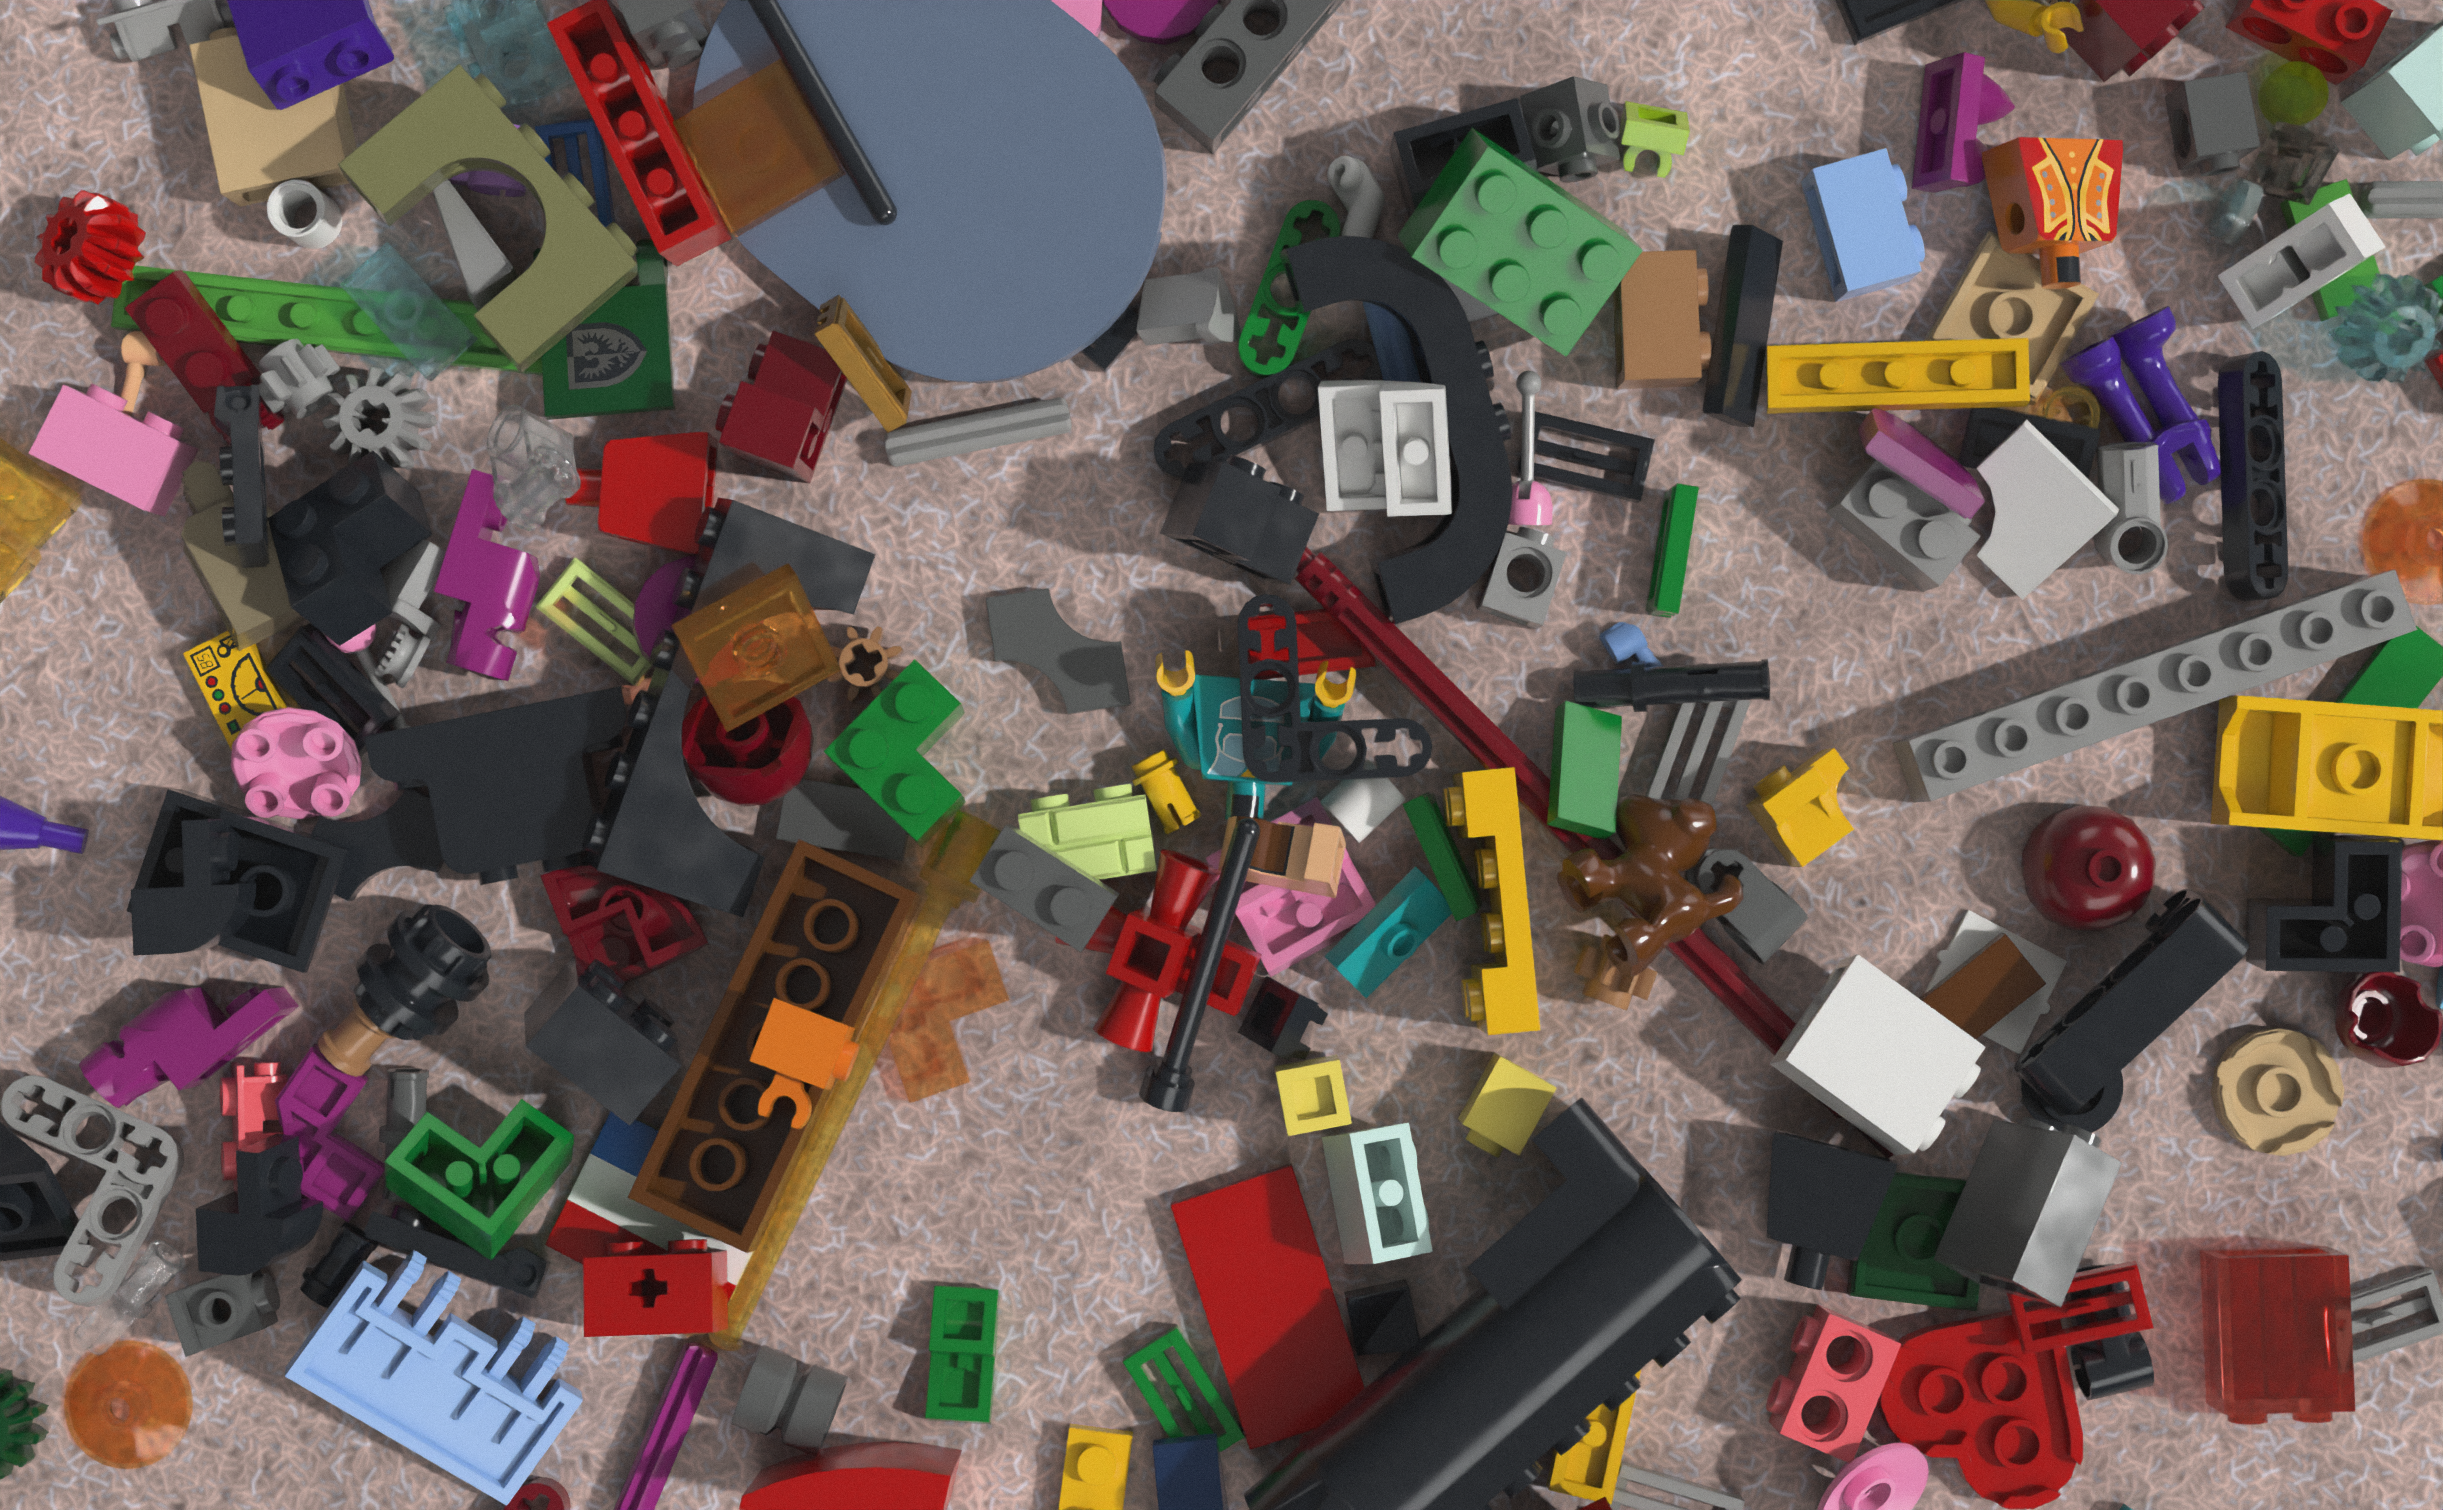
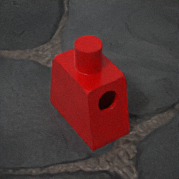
M698 431L606 441L603 451L602 469L568 468L565 480L566 504L599 508L598 531L610 537L697 557L701 545L694 542L695 531L706 507H713L718 440L709 432Z

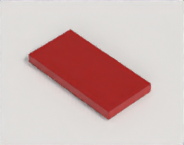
M1292 1163L1171 1202V1209L1249 1449L1252 1450L1318 1428L1365 1387Z

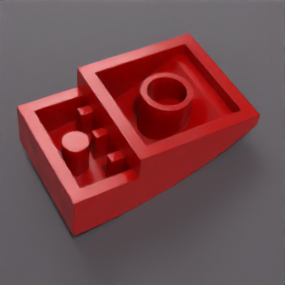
M893 1441L853 1443L822 1448L817 1457L804 1453L761 1469L742 1495L739 1509L947 1510L962 1450L931 1444Z

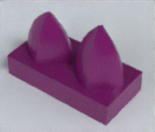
M1963 52L1925 64L1912 189L1936 193L1956 187H1968L1986 179L1982 152L1989 149L1976 137L1978 125L1992 123L2005 117L2014 110L2015 106L2001 86L1983 73L1985 57Z

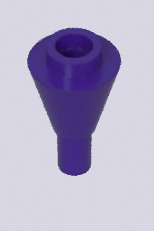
M0 796V850L39 849L41 846L79 854L84 853L89 834L88 829L47 821L46 817Z

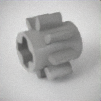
M291 339L269 351L258 364L263 372L260 376L263 382L258 385L260 396L273 414L283 409L285 413L292 411L298 419L308 417L330 403L327 394L337 392L332 385L335 382L332 376L341 369L323 344L315 348L311 344H307L304 347L299 339Z

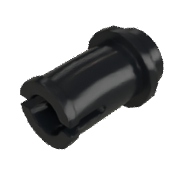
M349 1222L343 1223L340 1227V1232L314 1268L307 1267L302 1274L305 1281L301 1285L300 1290L312 1301L326 1308L330 1307L362 1261H366L372 1251H375L379 1245L378 1241L365 1237L366 1233H363L364 1230Z

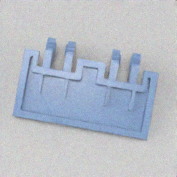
M413 1250L403 1260L388 1282L386 1273L363 1260L285 1367V1377L507 1506L583 1401L582 1392L560 1378L557 1379L542 1401L537 1399L540 1392L564 1360L569 1344L557 1336L553 1337L542 1348L528 1371L519 1380L507 1371L521 1351L529 1344L536 1325L534 1322L524 1316L519 1317L497 1346V1340L450 1313L435 1335L432 1336L428 1334V1331L455 1295L461 1283V1278L450 1271L445 1272L443 1276L436 1280L428 1295L415 1313L411 1315L397 1306L411 1286L421 1276L427 1258Z

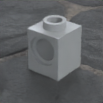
M1519 527L1517 535L1505 532L1503 541L1493 559L1477 610L1537 630L1544 624L1567 552L1553 548L1554 537L1534 529ZM1526 559L1537 567L1540 579L1534 591L1520 592L1510 585L1507 579V567L1511 561Z

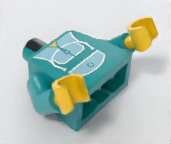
M1185 650V667L1176 672L1169 671L1163 666L1162 652L1158 653L1155 659L1156 679L1158 685L1162 688L1165 728L1184 764L1194 770L1201 771L1202 780L1227 782L1226 820L1233 816L1252 817L1263 820L1266 785L1291 787L1293 782H1263L1254 777L1247 769L1243 757L1240 678L1195 675L1194 658L1188 650ZM1329 661L1321 662L1315 684L1299 683L1301 722L1341 721L1345 703L1353 694L1356 670L1350 667L1348 680L1341 684H1334L1326 678ZM1253 679L1250 690L1256 703L1263 707L1272 708L1279 706L1285 701L1288 696L1289 687L1286 681ZM1287 713L1271 719L1251 715V728L1256 729L1265 725L1266 738L1263 747L1254 748V760L1265 761L1267 772H1278L1280 762L1285 759H1291L1290 747L1279 745L1277 726L1282 725L1291 728V715ZM1338 732L1329 733L1322 738L1318 748L1320 760L1336 741Z

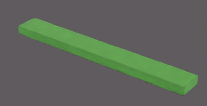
M134 266L132 270L135 278L134 281L125 280L122 283L121 294L117 299L114 298L111 327L117 330L141 331L124 308L172 272L178 270ZM183 271L237 343L276 347L283 342L297 338L304 347L307 344H311L315 348L323 344L326 350L331 353L520 373L477 325L474 314L478 311L473 302ZM540 357L523 373L542 375V358Z

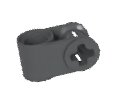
M1717 848L1707 849L1698 864L1686 871L1685 879L1696 886L1703 894L1713 893L1718 888L1710 887L1716 879L1714 873L1710 870L1713 865L1730 867L1726 874L1733 875L1740 881L1743 887L1744 899L1732 912L1715 918L1722 924L1725 932L1748 955L1764 965L1808 919V916L1791 896L1774 882L1770 881L1748 857L1739 851Z

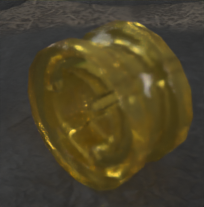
M2065 386L2049 394L2041 401L2036 412L2037 415L2053 418L2061 413V410L2055 408L2056 403L2060 400L2065 407L2076 404L2080 408L2083 416L2075 420L2076 423L2097 427L2100 422V407L2096 398L2088 390L2078 386Z

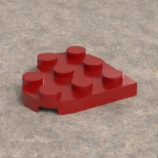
M2044 1303V1304H2039V1305H2034V1306H2028V1307H2024V1309L2027 1310V1309L2042 1307V1306H2046V1305H2050V1304ZM2011 1310L1926 1326L1906 1334L1898 1340L1901 1346L1880 1394L1877 1406L1885 1425L1900 1442L1913 1445L1920 1452L1932 1458H1953L1960 1476L1969 1484L1973 1491L1979 1496L1996 1502L2007 1509H2034L2056 1500L2061 1495L2058 1491L2071 1479L2076 1463L2081 1465L2083 1460V1430L2066 1346L2023 1355ZM2056 1319L2029 1325L2031 1335L2062 1329L2061 1320Z

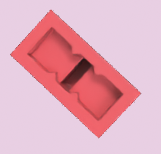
M1817 1304L1813 1316L1804 1315L1795 1329L1791 1341V1351L1797 1354L1788 1376L1780 1374L1770 1389L1766 1403V1410L1772 1412L1769 1423L1786 1437L1845 1462H1853L1901 1343L1887 1333ZM1851 1336L1854 1341V1352L1851 1358L1841 1365H1829L1826 1358L1829 1344L1837 1337ZM1827 1396L1830 1408L1825 1419L1817 1424H1804L1801 1416L1804 1404L1812 1397Z

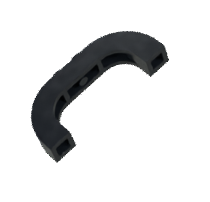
M1340 236L1319 239L1285 249L1280 252L1297 314L1342 301H1362L1381 307L1393 315L1406 330L1414 349L1423 383L1445 385L1452 514L1444 515L1438 526L1417 544L1369 559L1385 615L1393 624H1399L1437 611L1464 594L1487 570L1503 541L1510 517L1512 481L1503 441L1511 439V429L1501 402L1492 404L1486 379L1494 377V371L1487 346L1483 340L1475 342L1466 313L1444 279L1412 258L1408 251L1396 245L1366 237Z

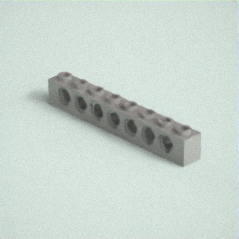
M2388 570L2364 576L1892 744L1913 803L1931 802L2417 630L2396 570Z

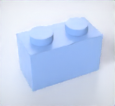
M1887 148L1813 168L1801 181L1835 302L1907 283L1922 271L1919 262H1923L1925 258L1923 240L1917 226L1914 224L1908 225L1902 204L1907 199L1906 181L1898 164L1891 165Z

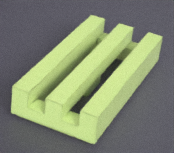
M574 557L535 607L634 686H639L652 665L641 654L635 636L575 589L572 584L577 577H580L631 619H633L635 603L580 559ZM561 597L567 598L640 656L633 666L557 607L556 604Z

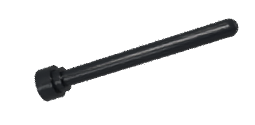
M748 0L874 221L880 225L893 223L897 217V208L778 1Z
M1245 818L1235 825L1164 1057L1157 1058L1154 1066L1146 1069L1141 1084L1140 1098L1147 1104L1164 1111L1183 1112L1187 1110L1195 1082L1191 1078L1192 1068L1188 1065L1260 836V827L1253 819Z

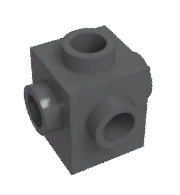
M1573 76L1520 96L1523 116L1539 172L1559 175L1560 181L1564 183L1578 182L1596 176L1598 174L1597 166L1620 159L1617 143L1620 130L1619 120L1610 103L1607 84Z

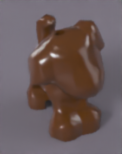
M1638 794L1621 798L1617 803L1616 833L1626 851L1614 860H1601L1594 849H1582L1572 853L1562 861V871L1557 874V882L1566 901L1573 909L1581 913L1603 902L1621 901L1640 917L1624 918L1612 928L1616 935L1606 942L1605 949L1609 959L1627 977L1638 975L1644 971L1669 943L1689 937L1709 919L1732 912L1744 899L1743 887L1740 881L1733 875L1724 874L1716 892L1703 894L1696 886L1689 883L1679 874L1694 868L1709 846L1710 836L1717 830L1715 811L1710 804L1696 798H1686L1684 800L1656 799Z

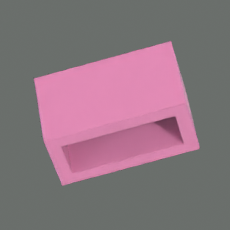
M93 383L90 384L86 393L63 385L28 454L144 511L165 517L182 483V471H186L192 464L199 450L179 440L184 428L149 411L143 421L123 412L128 400Z

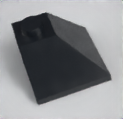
M0 1122V1261L60 1255L79 1219L48 1162Z

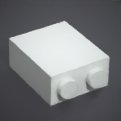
M1857 954L1839 961L1770 1062V1065L1894 1155L1914 1154L1917 1149L1925 1151L1937 1139L1945 1125V1120L1940 1117L1941 1113L1953 1096L1957 1099L1962 1097L1976 1081L1981 1068L1975 1062L1985 1049V1046Z

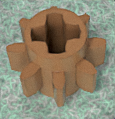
M850 626L847 628V636L850 643L843 650L837 647L827 648V652L830 655L839 659L840 667L839 670L831 672L827 679L830 683H838L845 679L850 682L851 686L847 693V700L854 703L859 698L861 689L871 690L872 695L876 698L882 692L880 686L887 679L893 681L899 675L897 671L891 669L890 660L898 658L904 651L901 646H893L886 650L880 645L883 639L882 627L877 626L872 631L870 639H860L858 633ZM862 648H865L871 656L879 654L882 656V662L874 666L876 677L870 681H867L860 673L850 675L849 667L857 663L855 652Z
M1604 934L1599 949L1584 944L1573 973L1587 978L1582 994L1627 1011L1633 995L1648 1000L1658 972L1646 968L1638 975L1625 976L1609 959L1605 947L1606 942L1612 936Z

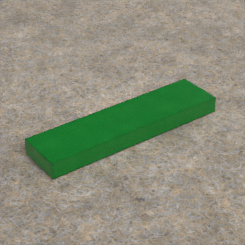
M2416 626L2417 630L2381 642L2334 703L2417 709L2443 677V646L2418 626ZM2257 828L2293 857H2301L2313 842V835L2320 833L2316 831Z

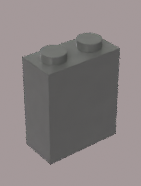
M2023 1117L2021 1124L1993 1120L1933 1259L1980 1286L2061 1307L2122 1162L2098 1149L2101 1143L2099 1137L2073 1125L2064 1124L2061 1132H2059L2054 1127L2030 1117Z

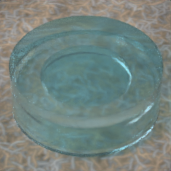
M2242 177L2235 179L2225 190L2216 206L2209 224L2210 236L2230 245L2236 244L2246 232L2257 212L2263 195V187Z

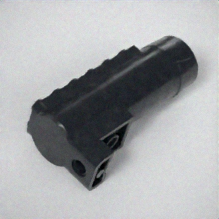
M1582 1097L1532 1139L1567 1180L1467 1267L1482 1286L1336 1414L1309 1435H1304L1299 1440L1300 1445L1244 1493L1249 1510H1493L1488 1502L1502 1490L1510 1499H1513L1541 1474L1540 1471L1543 1467L1537 1460L1552 1446L1562 1456L1591 1430L1590 1427L1592 1425L1586 1417L1599 1405L1604 1403L1612 1412L1641 1387V1382L1635 1374L1653 1359L1660 1368H1663L1691 1343L1684 1331L1701 1316H1704L1712 1325L1741 1299L1733 1288L1741 1282L1742 1278Z

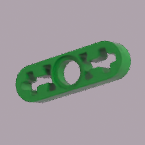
M1306 200L1296 204L1287 213L1239 339L1238 355L1244 369L1254 377L1264 379L1291 366L1312 310L1297 314L1296 307L1279 305L1273 299L1270 287L1278 276L1285 274L1280 252L1301 244L1302 233L1298 229L1293 228L1296 222L1307 224L1311 215L1318 216L1322 219L1321 230L1330 234L1329 237L1340 236V221L1336 212L1322 201ZM1262 308L1278 319L1298 321L1295 330H1291L1282 323L1277 337V347L1285 351V354L1282 358L1271 357L1267 365L1256 362L1257 351L1249 347L1252 339L1262 341L1270 326L1271 319L1258 318Z

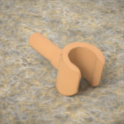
M133 331L127 334L121 344L122 357L124 362L127 363L120 397L128 400L123 412L131 416L142 379L145 375V365L163 367L166 364L142 331Z

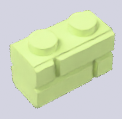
M1131 784L1093 790L1095 802L1070 806L1068 794L1031 799L1032 812L1018 814L1021 831L1098 880L1157 871L1158 866L1146 794L1133 796Z

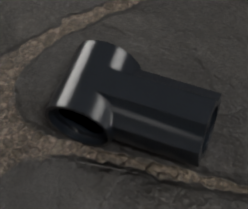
M2110 1263L2078 1268L2076 1273L2116 1264ZM2118 1282L2066 1294V1301L2125 1289L2124 1283ZM2129 1305L2071 1316L2070 1319L2073 1327L2131 1315ZM2139 1331L2071 1345L2070 1351L2073 1366L2080 1365V1369L2074 1370L2076 1380L2083 1396L2087 1400L2146 1388L2154 1384L2152 1360L2147 1345Z

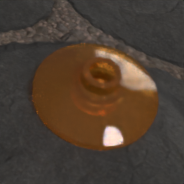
M2417 479L2392 488L2376 502L2369 513L2364 527L2363 551L2371 573L2376 574L2395 569L2407 602L2413 604L2435 605L2443 603V546L2439 551H2435L2427 542L2428 532L2432 528L2437 529L2443 535V481Z
M134 1340L118 1341L95 1350L77 1366L66 1388L64 1412L68 1429L74 1441L89 1457L109 1467L136 1469L163 1459L178 1446L185 1436L191 1421L193 1395L184 1370L169 1353L147 1342ZM115 1398H121L129 1405L130 1412L126 1420L119 1419L114 1415L112 1403Z

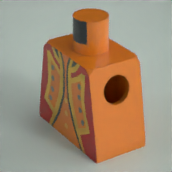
M2018 137L1982 152V162L2000 246L2007 254H2039L2041 285L2043 289H2063L2080 285L2079 254L2110 244L2115 239L2118 223L2123 140Z

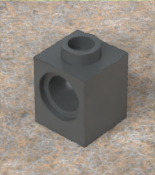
M2247 71L2184 81L2165 96L2178 170L2199 167L2200 174L2204 177L2228 173L2239 169V160L2260 147Z

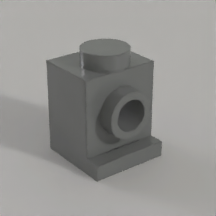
M261 1269L241 1276L220 1274L165 1295L185 1357L263 1330L278 1322L275 1310H278L280 1307L279 1292L271 1275L268 1273L262 1274ZM217 1298L224 1299L229 1303L231 1315L228 1320H224Z

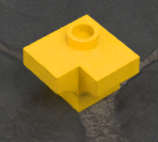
M1835 748L1822 749L1791 773L1785 765H1782L1753 786L1759 796L1747 804L1746 807L1791 867H1804L1854 830L1840 810L1837 802L1838 783L1843 774L1850 768Z

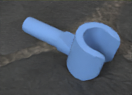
M1619 622L1602 632L1599 636L1608 654L1617 665L1634 655L1637 661H1645L1646 667L1664 666L1647 647L1648 643L1645 636L1635 625Z

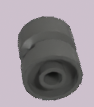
M763 1345L744 1384L733 1415L732 1425L758 1435L760 1433L768 1435L776 1428L781 1429L784 1445L817 1457L838 1409L848 1376L814 1364L802 1373L798 1371L796 1358L791 1357L788 1353Z

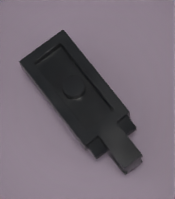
M258 385L217 387L214 418L217 427L231 437V446H224L219 449L220 472L223 486L233 485L234 506L222 507L225 546L237 547L243 568L266 567V564H270L265 451L262 440Z
M395 1205L391 1216L372 1211L363 1232L366 1233L365 1237L407 1253L415 1250L427 1258L426 1260L530 1298L537 1297L551 1263L521 1246L502 1255H495L490 1261L455 1235L449 1238L427 1230L432 1219L424 1214L399 1205Z

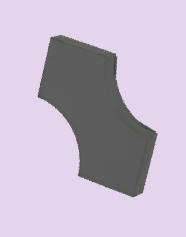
M1049 588L986 598L996 662H1019L1044 673L1060 691L1068 715L1131 705L1121 641H1098L1073 630L1058 614Z

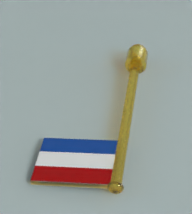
M960 809L957 810L952 822L945 820L918 875L929 882L924 891L929 896L856 1042L860 1044V1048L851 1073L846 1082L838 1079L757 1250L745 1253L627 1198L660 1128L638 1117L629 1126L611 1111L545 1245L583 1264V1257L604 1255V1243L644 1241V1254L668 1253V1241L707 1239V1252L727 1251L728 1329L708 1333L712 1343L722 1350L737 1351L741 1349L744 1343L740 1339L952 909H959L963 899L972 903L977 902L982 889L971 883L970 879L1002 830ZM655 1278L645 1280V1293L652 1292L657 1294V1296L667 1294V1281H658Z

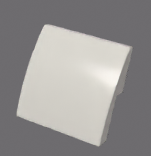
M1383 380L1321 381L1318 386L1327 511L1387 509V517L1452 514L1445 385Z

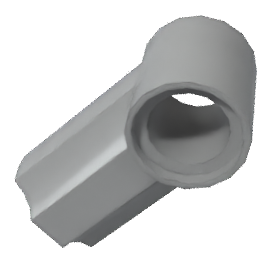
M2121 442L2097 447L2098 489L2119 508L2116 517L2094 535L2093 539L2096 550L2105 560L2129 574L2141 575L2151 572L2162 563L2168 549L2166 532L2160 526L2158 445L2153 442ZM2140 526L2143 538L2139 548L2132 554L2120 555L2118 543L2122 534L2129 528Z

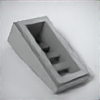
M446 180L433 190V196L466 291L477 311H479L519 276L450 181Z

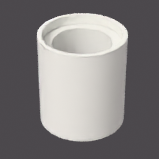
M303 180L285 181L278 185L269 196L267 214L271 224L277 231L298 245L309 249H319L332 243L339 235L342 227L340 208L333 199L311 183ZM315 201L317 213L313 222L304 228L296 229L294 217L298 208L307 202Z
M1366 758L1363 768L1365 770L1377 769V767L1369 759ZM1388 778L1342 780L1320 803L1360 843L1406 799Z

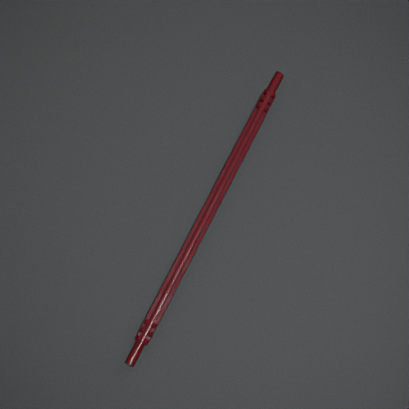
M1306 546L1296 570L1298 575L1294 579L1486 770L1515 767L1518 802L1571 854L1582 849H1594L1601 860H1614L1624 853L1609 837L1603 840L1547 825L1550 779L1322 552L1316 556ZM1619 901L1635 918H1640L1630 908H1628L1625 904ZM1700 928L1685 939L1669 943L1665 948L1775 1056L1796 1026V1023ZM1821 1102L1836 1118L1842 1117L1834 1110H1832L1830 1107ZM1854 1126L1885 1158H1890L1894 1155Z

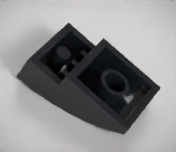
M168 789L134 889L184 886L181 821L228 819V832L235 834L238 843V864L234 871H230V884L256 883V896L250 915L242 927L233 936L218 945L302 973H307L349 850L277 821L259 817L252 812L183 789ZM130 898V901H129V904H128V907H127V910H126L127 912H130V913H131V898Z

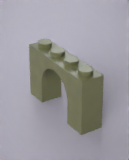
M459 64L338 165L346 180L389 227L444 181L466 172L489 171L505 175L519 182L535 197L546 219L545 238L540 253L522 275L474 314L477 325L519 372L523 373L638 275V266L632 257L639 251L628 235L615 222L612 221L607 227H604L588 209L595 201L574 175L568 172L561 178L545 161V158L551 154V151L539 135L527 123L522 124L517 129L500 109L507 102L490 80L482 73H479L472 79Z

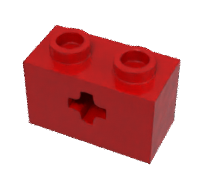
M707 1239L668 1241V1253L644 1254V1241L604 1243V1255L583 1257L584 1337L714 1333L728 1329L727 1251L707 1252ZM655 1278L658 1281H667V1294L657 1296V1294L652 1292L645 1293V1280Z

